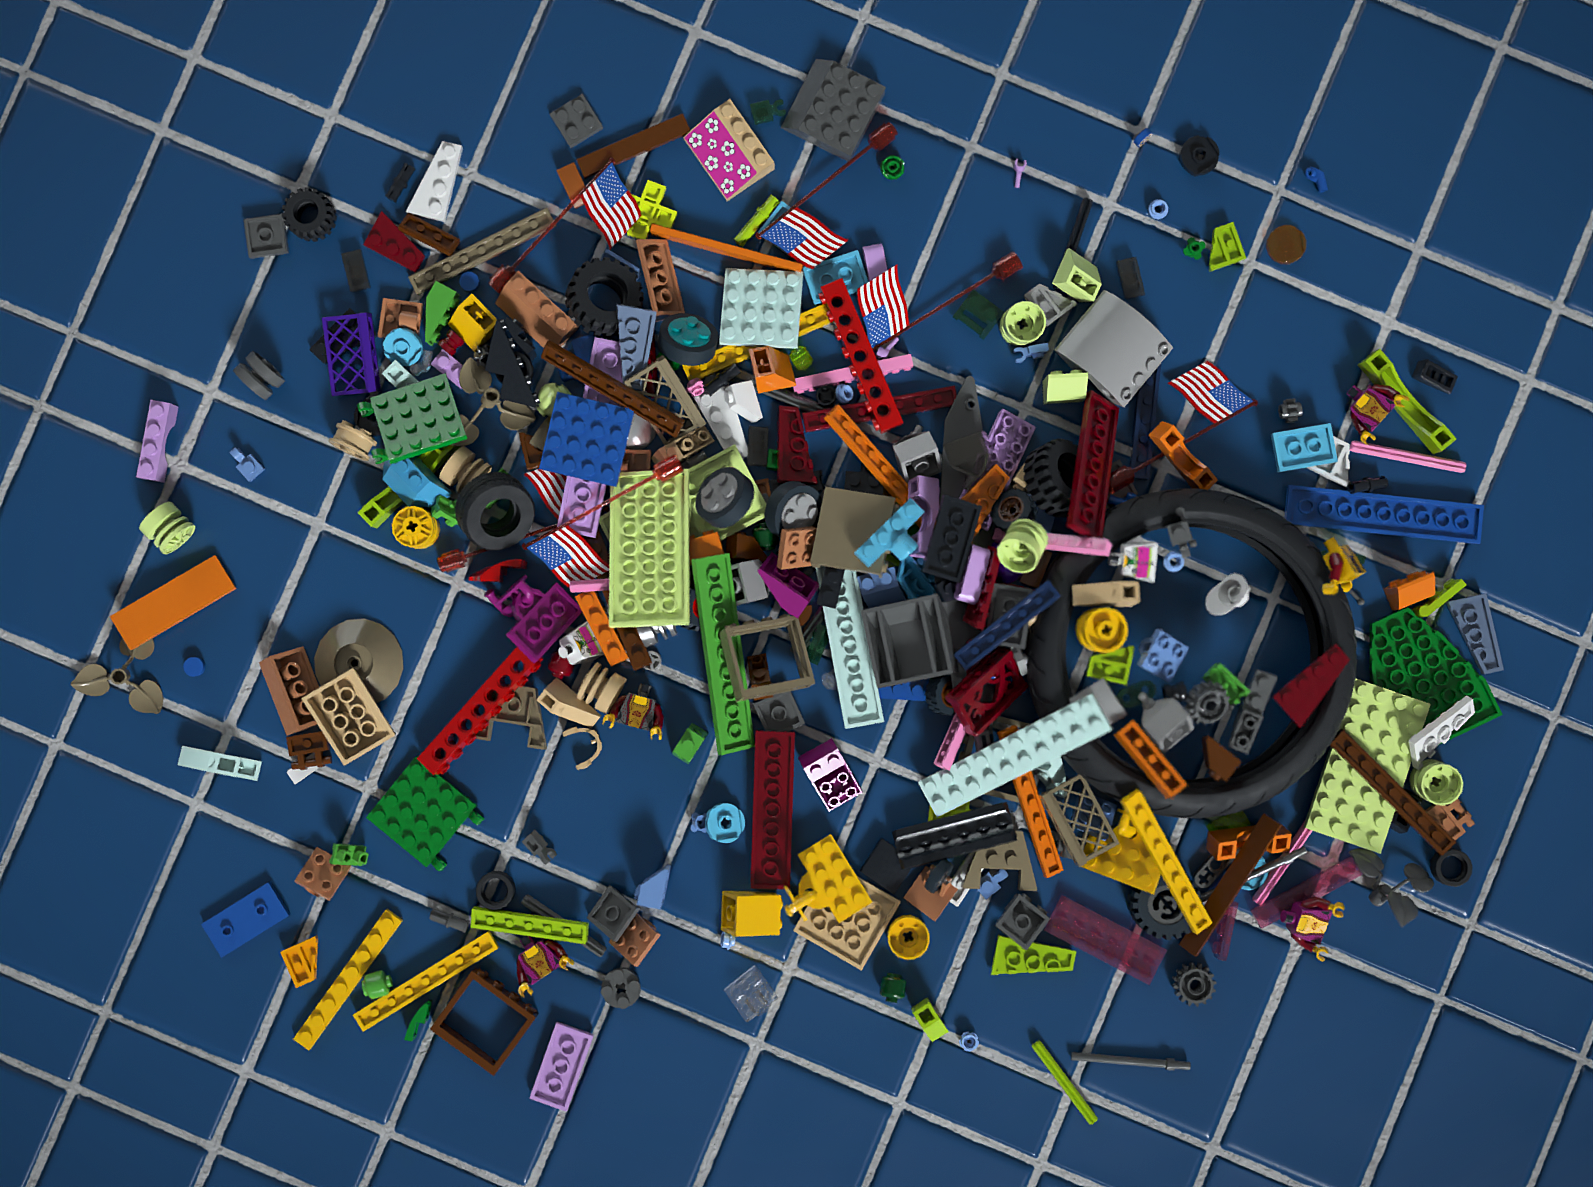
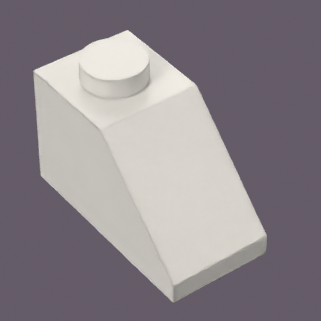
M752 380L732 384L724 389V398L731 410L751 423L763 418Z

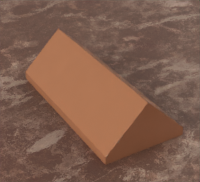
M637 239L636 244L652 310L657 312L656 322L662 321L673 314L685 313L667 239Z

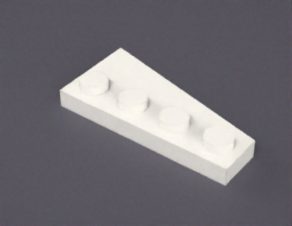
M442 141L406 210L407 214L410 213L441 222L446 221L463 149L461 145Z
M723 386L711 397L706 391L699 396H694L695 402L723 450L735 444L743 459L749 456L738 414L729 408L724 398V389L728 386Z
M1465 696L1462 700L1457 701L1454 706L1443 712L1437 719L1427 724L1424 729L1414 734L1408 740L1412 766L1420 770L1423 766L1421 762L1426 757L1431 758L1436 753L1434 749L1441 742L1445 744L1450 739L1452 730L1457 731L1475 713L1472 698Z

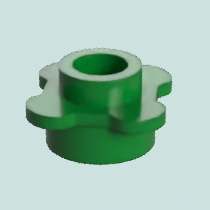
M1190 237L1187 240L1188 244L1183 249V253L1198 260L1202 257L1201 252L1206 245L1203 241L1199 242L1195 238Z

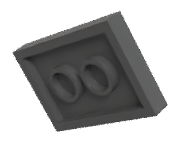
M995 583L987 628L1034 592V589ZM1029 622L1000 645L1025 649Z

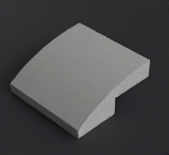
M1104 678L1069 699L1073 703L1093 693L1110 725L1127 715L1119 699L1114 695Z

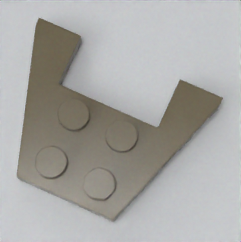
M526 686L518 687L514 691V697L510 701L505 702L501 706L502 710L488 720V726L475 735L476 739L491 741L494 721L529 726L527 747L546 750L547 744L541 707L537 701L539 697L538 689ZM494 690L492 693V698L495 701L498 697V694Z
M1015 830L1017 837L1015 842L974 852L972 861L967 867L966 876L961 882V888L980 889L981 869L986 868L1019 870L1018 890L1037 891L1023 831Z

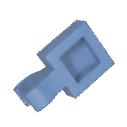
M1048 343L1032 345L1026 348H1015L1013 353L1020 352L1022 354V358L1016 359L1015 363H1022L1026 357L1033 356V359L1044 357V354L1049 351Z
M236 447L229 452L239 462L236 468L249 482L265 470L252 454L246 457Z
M999 869L993 875L986 872L981 876L980 889L977 890L985 900L1001 888L998 882L1004 880L1008 873L1005 869Z

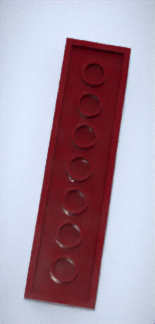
M1093 390L1086 393L1067 526L1084 537L1102 539L1119 408Z
M755 731L750 888L784 889L786 885L790 890L795 731Z

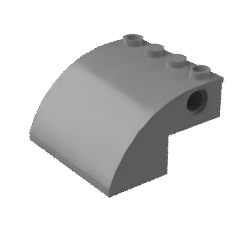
M1103 290L1055 348V351L1072 370H1082V373L1088 372V379L1091 380L1109 402L1124 408L1173 347L1142 314L1117 296Z

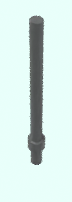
M1303 846L1290 853L1289 851L1281 854L1282 857L1254 869L1246 882L1284 864L1289 865L1293 863V860L1308 854L1305 847ZM1215 888L1201 894L1199 899L1202 902L1207 901Z
M1071 1052V1060L1159 1067L1171 1071L1175 1069L1190 1070L1191 1068L1190 1062L1175 1061L1174 1058L1161 1060Z

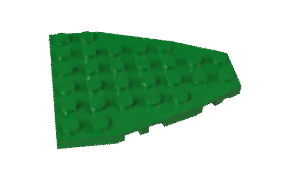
M1408 607L1402 608L1370 624L1369 671L1371 684L1431 704L1423 729L1465 696L1473 699L1475 713L1457 731L1452 730L1449 740L1503 715L1486 679L1472 668L1470 662L1466 661L1439 631L1434 630L1426 624L1425 620L1417 617Z

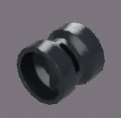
M822 386L818 389L816 401L820 406L828 408L835 402L836 393L832 387Z
M1176 682L1175 685H1162L1163 699L1174 698L1176 701H1185L1187 699V690L1184 682Z

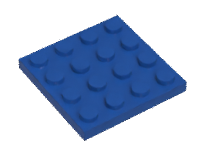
M557 392L539 469L617 487L634 411L625 407Z

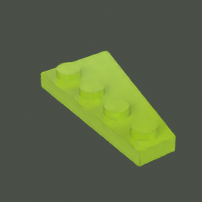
M998 935L991 975L1073 971L1076 950L1033 942L1026 951L1011 938Z

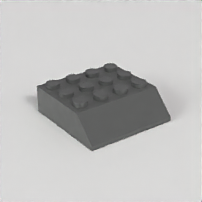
M816 59L781 128L850 163L885 95L886 87L835 61Z
M938 594L861 610L877 688L959 672L954 656L955 651L947 613Z

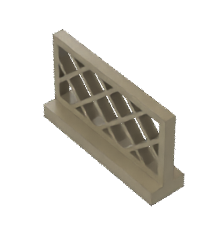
M663 355L624 381L626 386L633 389L630 385L631 382L636 379L644 380L642 391L635 390L643 396L654 397L653 402L655 403L657 398L668 400L666 406L668 411L671 401L679 402L681 405L679 413H672L680 418H689L692 422V425L686 429L681 428V432L676 438L672 437L667 441L663 436L664 431L661 430L660 432L658 427L651 424L664 445L679 439L697 427L701 428L707 424ZM657 367L660 372L659 379H649V371ZM647 381L658 383L655 394L645 392ZM661 384L670 387L669 397L658 395Z
M1080 774L1048 791L1038 794L1076 866L1081 867L1087 864V861L1120 844L1087 781ZM1080 779L1083 784L1082 792L1071 791L1073 782ZM1059 790L1067 791L1064 803L1058 802L1053 793ZM1070 793L1080 795L1077 807L1067 804ZM1083 797L1091 799L1093 804L1090 811L1081 809ZM1066 806L1076 809L1073 821L1066 819L1064 815ZM1079 811L1090 813L1087 824L1076 822ZM1093 815L1100 816L1102 820L1100 829L1090 826ZM1076 824L1085 827L1083 838L1075 836L1073 831ZM1089 828L1099 831L1096 842L1086 840ZM1102 832L1109 834L1113 842L1107 845L1099 844ZM1085 842L1095 844L1093 853L1086 856L1083 851Z

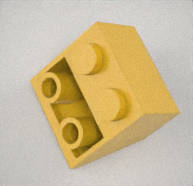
M471 294L457 307L448 325L476 352L477 346L481 347L493 336L497 318Z

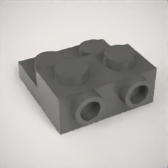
M1022 893L1021 895H1014L994 926L1027 951L1050 918L1046 916L1047 911L1040 906L1035 907L1030 903L1032 899Z

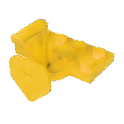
M1117 808V811L1122 813L1119 825L1113 829V832L1120 844L1087 861V864L1081 867L1154 894L1161 873L1125 808L1124 810ZM1089 834L1087 840L1096 842L1097 838ZM1109 835L1106 841L1100 839L1099 844L1107 845L1113 842ZM1086 842L1083 850L1086 856L1093 853L1095 844Z
M831 834L797 854L807 870L798 884L799 894L793 897L789 888L786 885L784 886L792 901L790 905H785L787 914L792 916L794 912L798 911L804 921H807V918L801 908L806 905L813 909L829 907L837 922L840 923L872 903V900Z

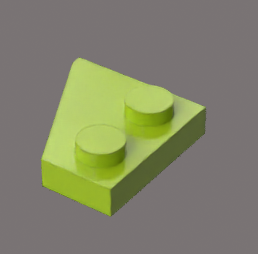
M1234 222L1213 230L1209 272L1246 259Z

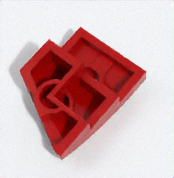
M513 559L485 567L471 574L468 581L503 582V575L507 576V568L527 569V561Z

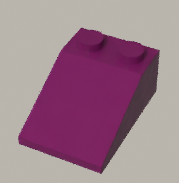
M771 552L758 569V573L781 608L786 610L788 614L798 618L819 588V583L797 568L781 570L777 567L778 556Z

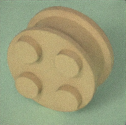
M344 420L342 423H337L336 427L338 429L334 437L329 438L328 442L351 456L368 461L370 458L368 454L372 446L377 445L371 433L364 429L359 431L353 428L352 424Z

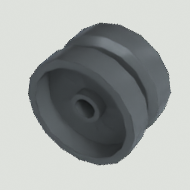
M253 350L246 356V362L251 368L244 363H239L233 369L239 379L264 400H267L273 394L272 388L266 382L276 388H279L285 382V379L277 369Z

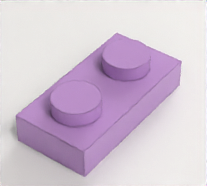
M442 349L431 365L442 374L446 373L447 378L462 389L459 384V374L463 365Z

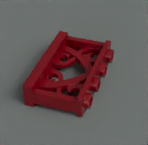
M998 646L945 696L947 702L951 703L965 733L979 736L1029 687L1013 659L1012 650ZM1011 676L1013 681L1010 682L1005 680V678ZM985 683H996L992 701L978 702L982 696L983 685ZM965 703L969 705L967 710L963 706ZM971 712H972V717L974 718L972 721H971V719H970Z

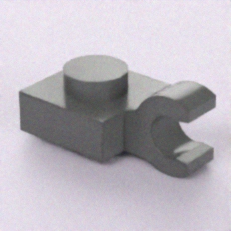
M1185 520L1167 525L1172 546L1179 544L1182 559L1190 557L1191 554L1187 542L1193 539L1188 521Z
M536 830L522 841L534 856L538 855L544 864L551 861L547 855L552 859L557 855L554 849L546 847L548 845L547 842Z

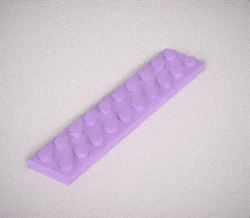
M595 337L590 364L622 383L619 342ZM585 384L583 398L622 407ZM567 476L556 530L558 531L569 525L579 535L596 538L606 485Z

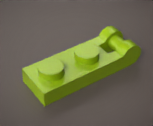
M1450 579L1443 585L1444 588L1440 592L1436 591L1435 595L1429 597L1425 604L1415 606L1412 611L1417 617L1429 616L1463 589L1466 583L1462 579Z

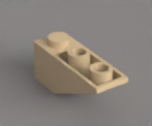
M704 425L658 449L651 458L659 470H669L712 444L714 439Z
M1118 581L1073 585V606L1131 607L1140 602L1139 582Z
M557 677L543 690L537 699L552 714L590 728L602 716L589 704H586L583 699H577V694Z

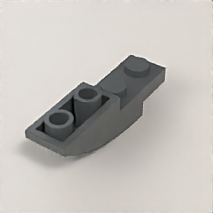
M1256 669L1250 685L1246 687L1250 692L1242 697L1228 747L1248 754L1263 719L1262 713L1276 682V675Z

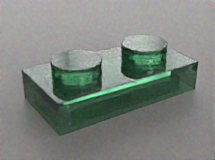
M820 623L813 632L811 644L807 647L809 661L816 665L819 664L829 640L827 627Z

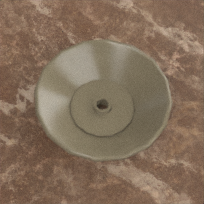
M365 618L346 620L332 627L320 640L314 657L315 675L321 686L354 667L376 703L386 699L398 686L403 671L402 649L395 635L382 624ZM355 659L358 661V665L356 667H354L352 664L353 660Z

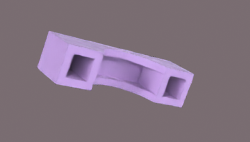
M150 400L137 478L165 482L168 466L165 458V444L169 431L175 426L178 406Z
M918 475L908 480V499L911 498L924 511V514L921 516L922 523L919 531L910 536L917 543V547L909 555L910 557L925 559L939 510L940 487L939 479Z

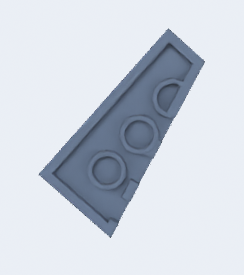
M617 304L623 384H625L624 381L647 367L657 314L654 310ZM636 379L630 385L633 389L642 390L644 380Z
M1487 594L1447 601L1446 604L1481 674L1504 670Z

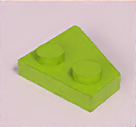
M1128 646L1117 649L1114 652L1090 656L1086 676L1096 679L1104 678L1106 681L1127 685L1135 647Z

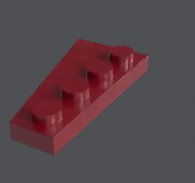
M1334 644L1272 696L1273 699L1294 723L1301 728L1350 659L1337 644Z

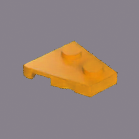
M317 935L280 952L296 988L316 979Z

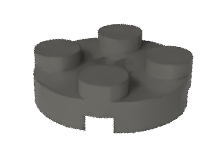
M629 968L613 969L607 973L602 981L601 994L604 1000L615 1008L625 1009L637 1001L641 992L639 977ZM624 983L626 991L618 992L616 985Z

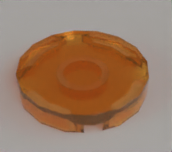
M1282 225L1270 233L1266 242V249L1269 256L1275 262L1291 264L1300 259L1305 252L1306 238L1302 231L1296 229L1295 226Z

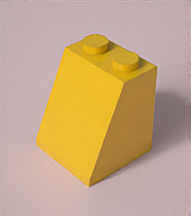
M722 891L721 930L735 937L780 935L782 927L780 912L783 906L781 895L774 892Z

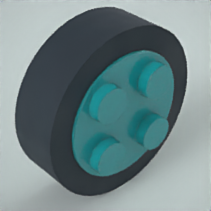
M678 313L670 315L662 321L657 344L661 353L671 361L680 365L697 366L709 362L714 357L719 336L716 328L708 320L694 314Z

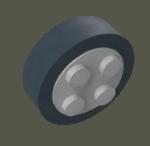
M734 467L718 469L706 478L698 490L695 501L697 513L717 528H726L734 525L744 517L751 507L754 499V485L748 477Z
M789 481L783 483L773 491L766 504L765 522L768 529L775 536L781 538L782 529L809 526L817 528L822 498L814 488L801 482Z

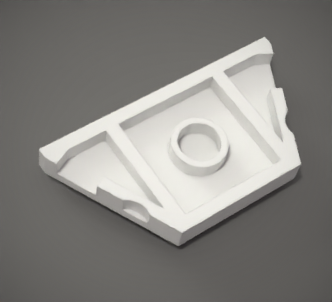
M1333 436L1338 462L1307 468L1347 488L1350 482L1348 481L1350 444Z

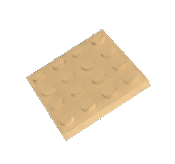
M857 876L872 900L871 904L840 923L837 922L829 907L813 909L806 906L803 913L807 921L800 917L793 931L862 971L901 901Z

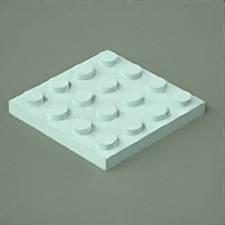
M726 268L720 345L770 346L772 348L798 349L803 272Z

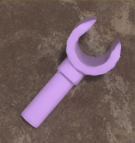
M1018 159L1015 161V188L1020 187L1021 175L1027 164L1026 160H1024L1023 166L1017 164Z
M895 337L887 345L886 349L880 346L876 357L881 360L886 359L891 348L899 339Z

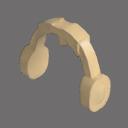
M576 726L562 732L563 736L565 737L577 732H588L595 737L594 740H591V743L597 742L596 753L590 759L576 765V769L580 770L592 764L591 762L602 750V743L598 737L599 735L594 730L588 728L577 729Z

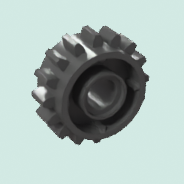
M1209 680L1208 683L1202 681L1188 692L1187 699H1185L1187 702L1185 709L1196 723L1201 722L1203 725H1206V723L1213 724L1226 714L1227 708L1230 705L1228 704L1230 697L1226 694L1228 691L1218 682L1213 683Z
M1189 962V966L1182 964L1181 970L1176 969L1177 975L1172 977L1175 980L1172 987L1177 989L1174 994L1180 996L1179 1000L1182 1003L1186 1000L1188 1006L1194 1003L1196 1007H1199V1003L1206 1004L1208 998L1212 999V992H1216L1213 985L1217 983L1215 980H1212L1214 974L1212 972L1208 973V967L1204 966L1202 968V964L1199 962L1196 966L1193 962ZM1193 980H1198L1197 987L1190 988V983Z

